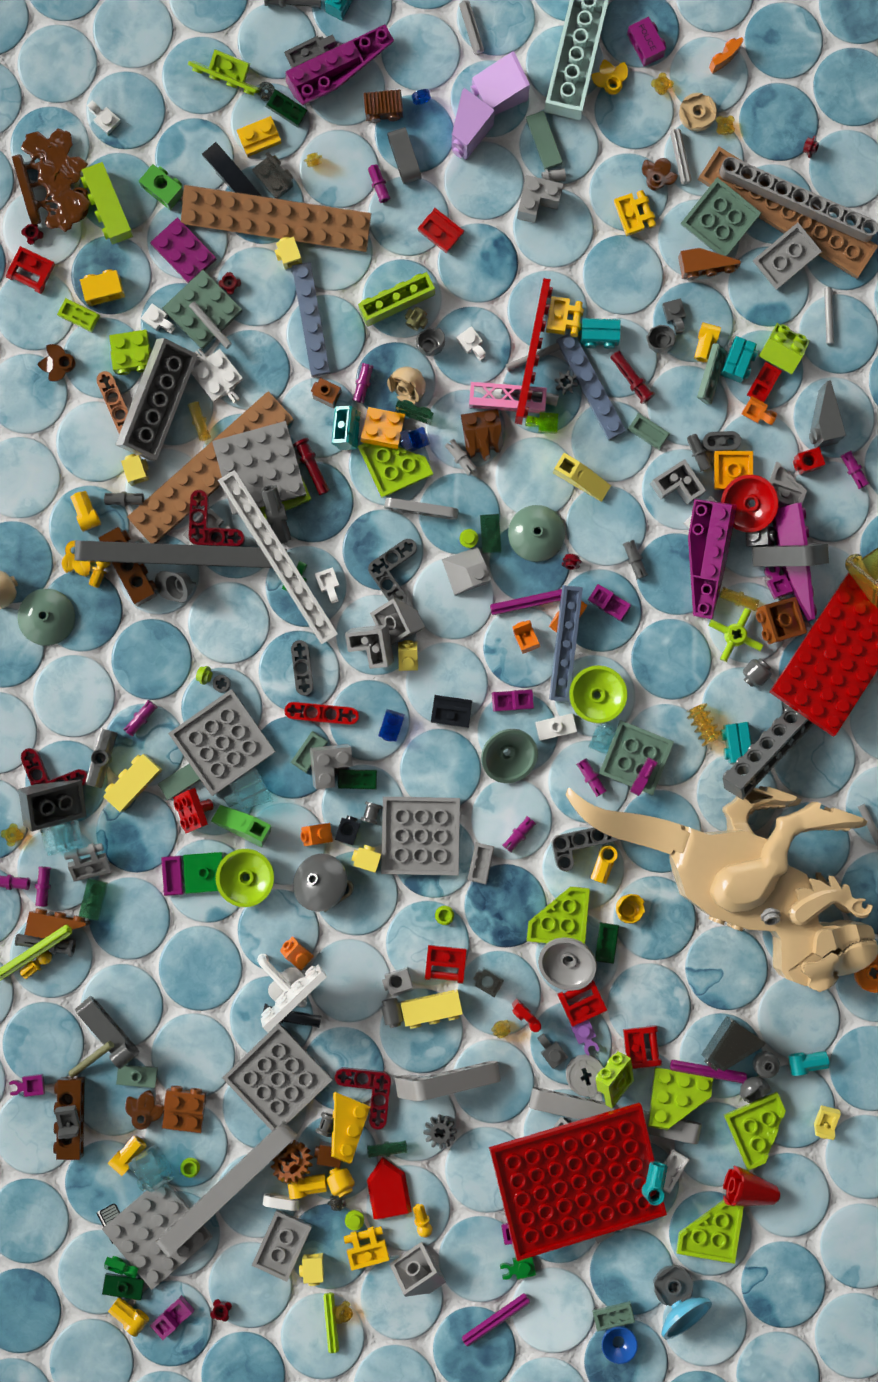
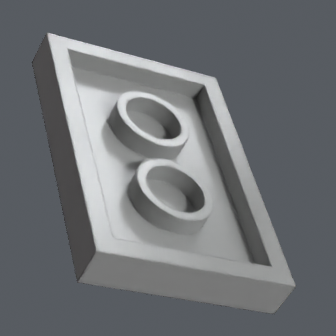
M797 222L753 260V263L777 290L822 251Z
M276 1209L252 1266L287 1282L312 1225Z

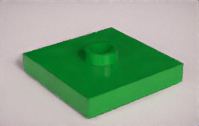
M223 852L183 855L186 894L218 891L216 872L223 859Z

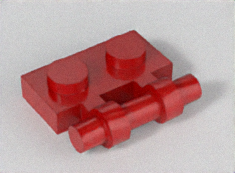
M516 998L512 1003L514 1015L521 1021L525 1019L529 1022L531 1031L539 1032L541 1030L540 1021Z

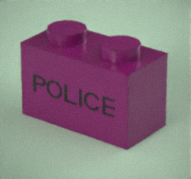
M649 16L630 25L627 36L644 67L663 58L667 48L664 39L660 38L657 33L658 28L655 22H652Z

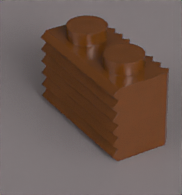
M400 89L364 93L366 121L379 123L384 119L398 121L400 118H403Z

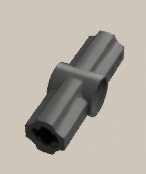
M267 485L261 489V495L266 507L265 513L268 524L271 525L280 543H287L291 540V534L287 525L284 504L281 503L277 485Z
M101 728L95 750L91 755V764L85 784L102 788L108 765L112 761L111 755L117 738V732ZM100 753H104L106 759L100 764L97 757Z

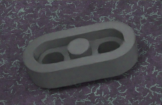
M735 431L709 432L702 440L703 448L708 452L735 451L741 444V437ZM713 440L715 445H709L708 441ZM727 440H733L734 444L729 445Z

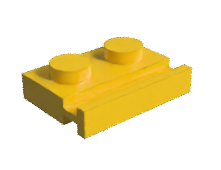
M271 116L236 130L247 157L282 143Z

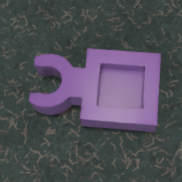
M589 1019L573 1027L571 1026L578 1044H585L584 1051L586 1055H590L588 1051L589 1046H594L596 1051H599L597 1043L592 1041V1038L597 1036Z

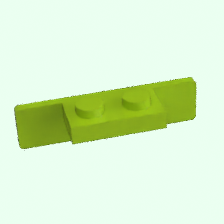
M214 49L209 67L196 61H188V65L193 67L192 70L197 73L203 74V72L210 74L209 77L217 81H220V79L227 81L226 85L237 88V86L244 88L243 92L250 95L261 93L262 89L245 82L251 63L217 49Z

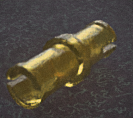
M199 401L192 402L187 405L193 419L192 425L196 428L199 441L208 440L211 438V435L206 425L207 419L203 416Z
M726 587L722 588L719 596L720 599L735 603V606L739 607L740 605L756 611L760 601L759 599L744 595V592H736Z

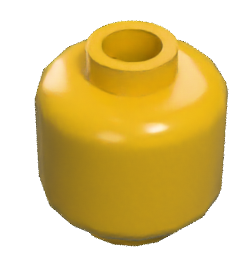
M334 1168L329 1171L330 1176L327 1177L326 1182L333 1196L342 1198L353 1191L352 1188L355 1186V1182L347 1168Z

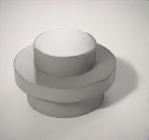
M768 908L763 911L760 917L765 925H774L780 921L781 913L777 909Z

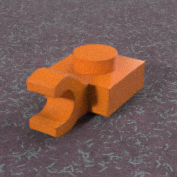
M751 396L741 413L757 423L762 419L770 425H773L778 415L772 410H766L768 405Z

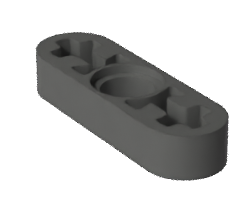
M297 640L291 646L295 687L300 695L307 696L313 691L309 647L306 642ZM298 644L305 647V650L302 651V656H307V660H295L296 657L299 658L298 651H295V648H298ZM300 663H306L308 666V670L303 674L297 671V666ZM309 675V679L305 678V682L307 685H310V688H307V692H303L302 689H299V686H302L303 683L302 679L298 680V676L306 677Z

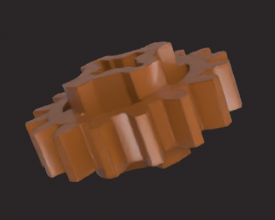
M293 1140L292 1144L290 1142L272 1160L275 1162L270 1166L271 1169L275 1170L273 1175L278 1177V1180L281 1182L285 1181L288 1185L291 1182L298 1184V1178L305 1180L304 1174H310L307 1169L313 1166L309 1162V1160L313 1159V1156L308 1154L311 1150L305 1147V1144L302 1142L299 1143Z

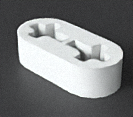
M265 1193L262 1205L270 1208L297 1211L299 1210L300 1199H290L286 1195Z

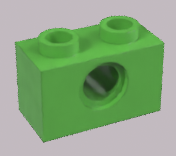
M152 164L139 179L141 188L170 211L183 196L182 183L176 178L171 179L168 176V172L161 166L156 167ZM162 183H166V184H167V186H166L165 188H163V189H160V188H159V185H160V184H162Z

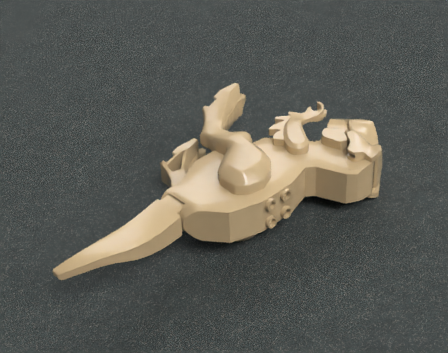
M760 786L759 789L754 788L743 800L736 796L723 807L722 811L726 817L727 830L701 832L656 817L605 810L585 801L571 788L567 789L565 795L572 807L582 819L598 831L620 840L670 854V864L679 894L702 912L709 915L708 919L722 925L727 922V926L739 931H743V928L770 931L773 936V967L778 975L785 979L822 992L832 987L839 976L856 973L866 968L876 959L878 945L871 926L849 920L819 922L818 917L820 913L834 904L841 912L852 913L858 918H866L872 911L873 906L867 904L864 909L862 903L866 899L853 898L849 885L843 884L840 887L834 876H829V882L827 883L820 872H816V879L807 877V874L788 865V850L791 842L798 834L814 830H841L847 832L850 829L866 826L868 821L865 818L836 808L825 807L823 810L820 809L821 803L811 802L796 812L777 817L774 831L768 839H765L753 833L748 823L749 815L755 810L797 806L801 803L802 799L771 787ZM774 908L779 910L781 913L780 921L774 925H765L760 917L765 909Z

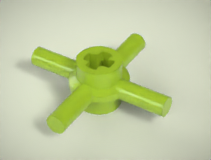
M744 608L738 623L731 624L728 627L713 619L709 622L708 626L724 633V638L727 642L720 660L727 662L733 648L742 644L761 651L763 644L747 637V631L744 627L752 612L750 609ZM735 631H737L738 635L740 636L736 639H734V635H732V633H734Z

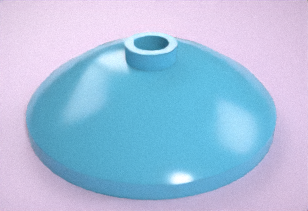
M698 1297L690 1298L683 1302L681 1300L675 1302L671 1307L672 1311L667 1315L663 1324L661 1334L665 1340L672 1339L695 1325L711 1308L712 1302L710 1299Z

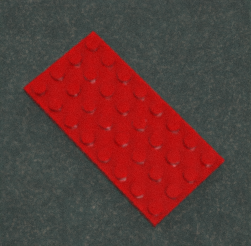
M849 571L769 692L833 737L836 736L878 670V590Z

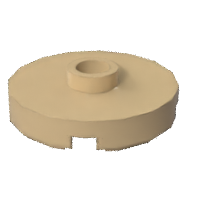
M699 92L685 97L679 109V117L682 124L689 130L697 132L709 128L715 121L717 114L716 104L713 99ZM698 111L700 115H695L694 112Z

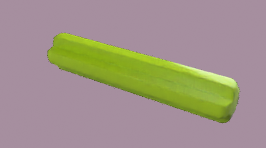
M329 1292L323 1296L328 1352L337 1353L339 1351L335 1299L334 1293Z

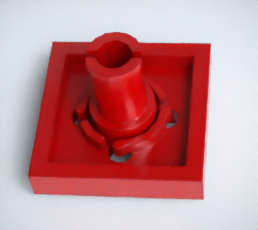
M195 788L173 797L174 808L178 811L180 825L184 829L185 834L208 825L204 812L213 810L214 806L211 799L200 802Z

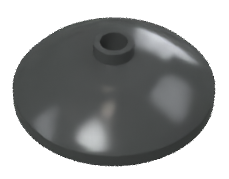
M315 854L308 857L298 867L293 880V891L297 901L306 909L316 912L326 911L334 907L343 897L347 887V873L343 864L329 854Z

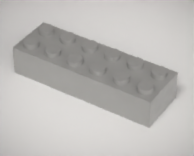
M166 338L156 339L115 444L116 446L140 455L147 460L158 459L198 354Z

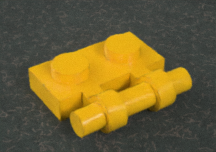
M644 190L637 192L638 199L634 200L632 193L613 201L626 236L643 231L645 228L643 222H647L649 228L656 226L654 220L656 217L654 212H651L648 204L650 201L648 196H645ZM637 207H642L643 215H640Z
M551 296L546 332L565 335V329H570V335L578 337V332L581 330L582 325L580 319L584 312L582 308L583 302L576 301L575 306L569 305V298ZM568 314L573 315V320H567Z
M372 1226L368 1230L358 1233L354 1231L350 1235L343 1236L345 1244L352 1242L354 1247L347 1249L351 1271L390 1260L385 1239L377 1241L376 1236L383 1234L382 1226L376 1228ZM370 1238L371 1243L360 1246L359 1240Z

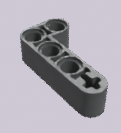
M828 543L752 547L753 566H813L829 563Z
M594 827L556 835L551 841L555 864L559 870L569 871L574 866L572 850L620 839L609 836L610 839H607L608 835L603 833V838L600 841H596L593 834L597 829ZM577 834L584 836V842L581 845H577L574 841ZM559 838H563L566 842L565 847L562 849H558L555 845L556 840ZM563 857H567L570 860V864L566 868L560 866V859Z
M89 996L75 1008L78 1016L103 1045L108 1041L114 1043V1047L109 1050L111 1053L109 1057L117 1068L122 1069L139 1054L135 1044L94 997Z

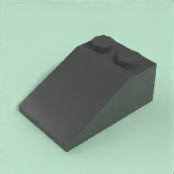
M831 380L827 381L818 391L811 433L809 434L810 442L814 444L815 448L837 444L846 436Z
M82 780L36 784L18 789L23 825L30 831L87 817Z

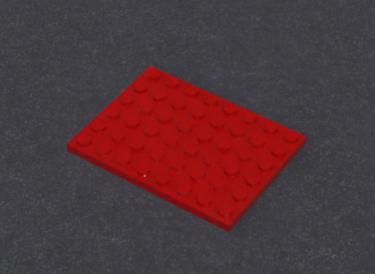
M640 1103L489 1147L517 1261L667 1215L664 1200L659 1205H652L642 1194V1187L646 1183L649 1164L654 1161V1156ZM656 1190L652 1191L650 1193V1196H654L656 1194Z

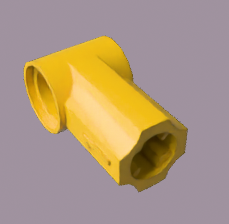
M702 322L694 359L703 363L708 362L712 345L717 343L721 327Z
M82 491L72 495L71 499L78 515L76 517L81 530L84 532L100 526L99 516L96 510L93 509L88 493Z
M603 845L599 849V855L590 879L604 884L607 883L614 861L618 855L613 846ZM606 849L613 851V856L610 859L603 857V852Z
M134 1135L121 1151L119 1150L107 1164L119 1175L123 1176L147 1145L140 1137Z
M325 1174L305 1176V1180L298 1178V1184L291 1182L288 1185L289 1198L299 1199L306 1197L308 1194L327 1192Z
M121 1297L108 1310L113 1317L123 1324L124 1329L134 1337H137L149 1322L147 1314L140 1309L135 1310Z

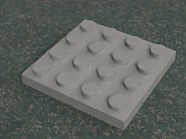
M286 421L212 441L222 477L235 470L258 508L265 507L261 489L267 485H277L281 502L306 495ZM228 498L232 515L238 514L237 510Z
M232 689L168 733L211 796L223 790L276 752Z
M383 797L381 874L459 876L460 798Z
M279 1023L222 1077L271 1131L282 1121L288 1124L332 1081L331 1076Z
M164 1176L102 1228L132 1266L139 1268L137 1273L151 1290L213 1237L203 1225L170 1257L155 1243L157 1239L190 1209Z

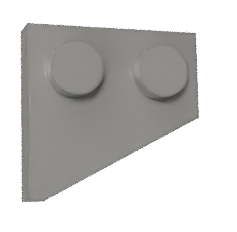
M776 462L769 482L777 491L779 503L787 506L800 502L803 504L807 490L801 484H798L795 478L781 467L779 462Z

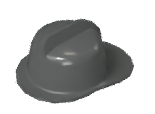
M160 571L155 577L158 593L163 598L171 601L185 602L196 586V582H193L188 574L184 572Z

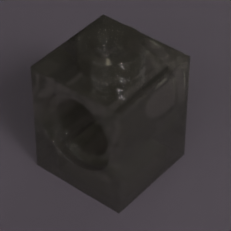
M483 967L482 971L478 969L473 977V980H475L474 986L494 998L504 982L503 978ZM485 976H490L493 979V983L490 986L482 984V979Z

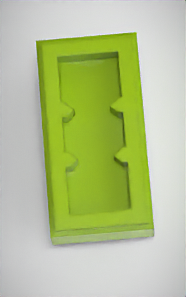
M65 298L57 313L59 317L91 333L100 318L98 313Z

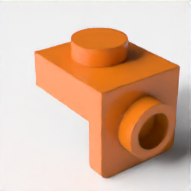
M530 620L519 622L512 627L522 654L540 647Z
M330 823L301 827V840L304 846L333 842Z
M293 936L280 949L285 959L301 971L314 957Z

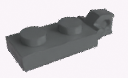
M333 34L326 38L315 36L285 51L284 54L291 68H294L337 46Z

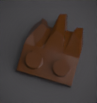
M498 409L461 414L465 446L470 458L475 457L476 453L479 452L484 461L490 459V450L500 453L504 444Z

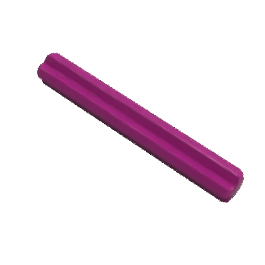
M562 589L491 604L490 610L492 615H498L561 601Z
M671 1060L670 1069L676 1072L744 1083L747 1079L745 1072L678 1060Z
M523 1293L463 1335L462 1340L467 1347L526 1307L530 1304L528 1296Z

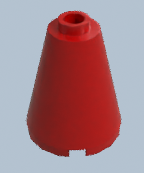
M734 1165V1169L728 1170L723 1184V1189L726 1190V1196L723 1195L725 1204L729 1206L775 1205L779 1201L780 1191L776 1185L739 1166Z

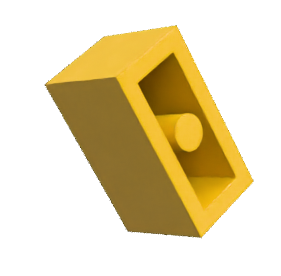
M109 269L103 271L102 274H89L80 279L84 299L88 306L125 297L121 278L117 270Z

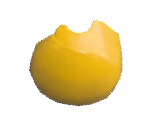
M636 894L622 896L616 904L618 918L622 922L629 924L640 921L645 913V901Z

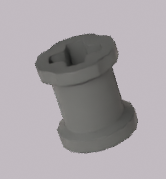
M366 801L365 804L367 806L364 816L360 820L377 825V815L382 806Z
M322 1112L320 1125L315 1131L320 1135L332 1137L333 1114Z

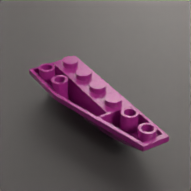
M384 24L287 70L286 83L294 98L302 105H305L338 89L391 45L394 39Z
M694 499L688 534L693 616L713 619L727 562L737 505Z
M801 502L778 508L776 517L772 521L773 528L776 531V546L808 545L809 529L805 526L804 522L806 510L802 507ZM781 566L792 587V595L796 597L807 621L814 620L817 615V608L813 602L814 589L811 582L810 566Z

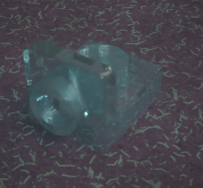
M603 723L601 726L597 725L588 748L607 754L613 736L616 733L612 731L613 727Z

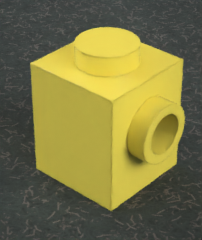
M284 237L276 243L278 249L274 251L277 260H282L285 270L292 268V265L303 264L294 237Z
M131 454L121 461L127 481L131 486L149 480L147 474L149 467L146 459H142L140 455Z
M364 844L363 848L359 847L358 850H354L351 861H354L353 866L376 873L382 854L375 852L374 847Z
M323 1253L303 1255L302 1265H299V1276L303 1277V1284L308 1283L309 1286L320 1285V1282L324 1281Z

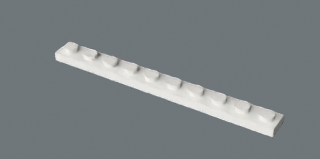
M233 470L218 480L219 484L319 642L323 644L336 636L338 633L236 471Z

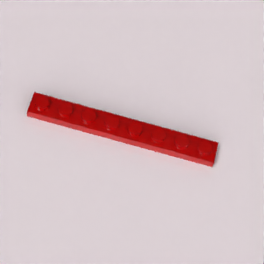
M543 278L515 424L522 425L523 418L527 419L529 407H526V402L531 401L533 390L529 389L530 383L534 384L536 372H533V367L538 366L540 355H536L537 349L541 350L543 338H540V332L545 331L546 321H543L544 315L548 316L550 304H546L547 298L551 299L553 287H549L551 279Z

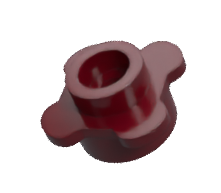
M815 135L813 138L808 137L804 144L803 152L808 154V158H811L812 154H815L819 147V142L816 141L817 136Z
M32 223L28 224L21 230V234L27 238V243L30 245L44 237V233L38 229V224L34 226Z
M227 272L222 280L218 282V285L224 288L227 294L231 295L241 285V281L236 279L233 273Z
M566 554L561 565L566 569L575 570L580 568L579 564L582 561L576 554Z
M219 1299L214 1300V1308L210 1313L211 1318L222 1320L223 1322L228 1321V1314L232 1304L230 1302H221Z

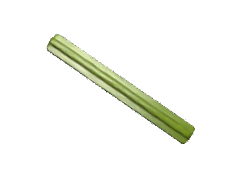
M64 925L0 967V981L72 934V928L69 925Z

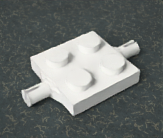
M201 348L198 349L200 354L197 351L195 353L198 354L197 357L201 362L191 371V374L211 400L215 403L221 397L228 395L233 403L239 401L240 398L233 390L244 379L221 349H218L207 357Z

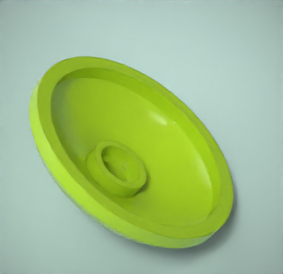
M600 665L590 666L580 671L573 679L569 690V699L572 708L582 719L592 723H605L616 718L624 709L627 701V688L624 680L615 670ZM594 692L600 693L599 699L594 698Z
M238 849L229 853L222 859L216 872V885L219 893L227 902L238 907H251L261 903L270 894L274 884V871L271 863L262 853L252 849ZM244 874H249V881L243 879Z

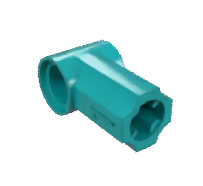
M826 1051L788 1055L792 1076L805 1075L809 1071L829 1068V1057Z
M655 1161L649 1164L646 1183L642 1187V1194L650 1204L659 1205L664 1200L663 1188L668 1166ZM656 1190V1194L654 1196H650V1193Z

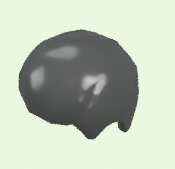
M658 325L650 329L646 339L651 350L655 353L663 354L673 348L676 342V335L669 326Z
M428 327L420 332L416 338L417 349L426 356L439 354L445 346V334L440 328L434 330Z
M757 1076L750 1077L741 1085L740 1095L744 1101L751 1103L768 1094L771 1088L765 1079Z

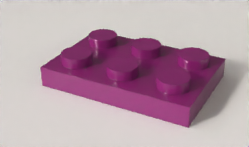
M178 217L150 242L152 247L187 283L217 260Z

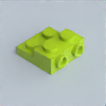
M139 330L109 335L113 371L118 375H128L131 371L144 372L151 355L148 331Z
M619 1051L609 1058L606 1067L598 1072L595 1079L597 1091L604 1094L606 1106L612 1109L634 1081L631 1058Z

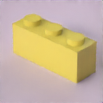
M146 754L137 755L131 762L133 765L128 770L124 769L118 775L119 780L115 784L111 783L105 789L106 794L103 797L119 812H124L162 771Z
M458 989L401 1001L405 1027L410 1026V1029L421 1027V1023L429 1022V1025L437 1024L443 1018L455 1020L460 1018L459 1015L463 1014Z

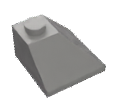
M478 547L442 559L454 595L491 582L486 564Z
M393 598L370 613L376 625L388 624L391 645L425 628L418 611L398 598Z
M422 1242L389 1264L405 1297L430 1294L446 1283L438 1265Z

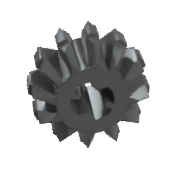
M438 1114L437 1121L433 1116L430 1117L431 1123L426 1122L425 1126L428 1129L423 1131L424 1135H429L426 1138V1142L433 1140L431 1144L433 1148L436 1146V1143H439V1149L443 1148L442 1143L449 1147V1140H455V1136L452 1134L457 1133L456 1128H451L454 1126V1121L447 1123L448 1116L441 1120V1114ZM437 1128H439L440 1130L444 1129L443 1135H441L440 1133L436 1134Z

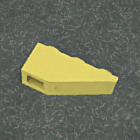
M563 453L553 470V474L602 502L611 487L609 483L566 453Z

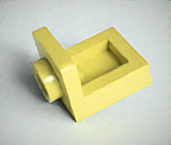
M404 640L398 642L399 671L418 670L416 641Z
M823 1105L820 1106L814 1122L816 1136L823 1139H835V1128L841 1115L840 1110Z

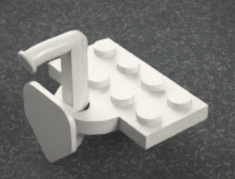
M266 954L258 956L259 965L274 980L268 987V993L276 1002L275 1006L272 1008L268 1007L261 1014L262 1027L267 1033L296 1006L303 1008L307 1005V995L327 977L319 964L316 967L311 966L305 972V975L296 967H289L280 974L269 962V957Z

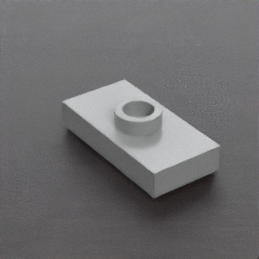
M475 842L467 880L482 884L487 883L494 846Z

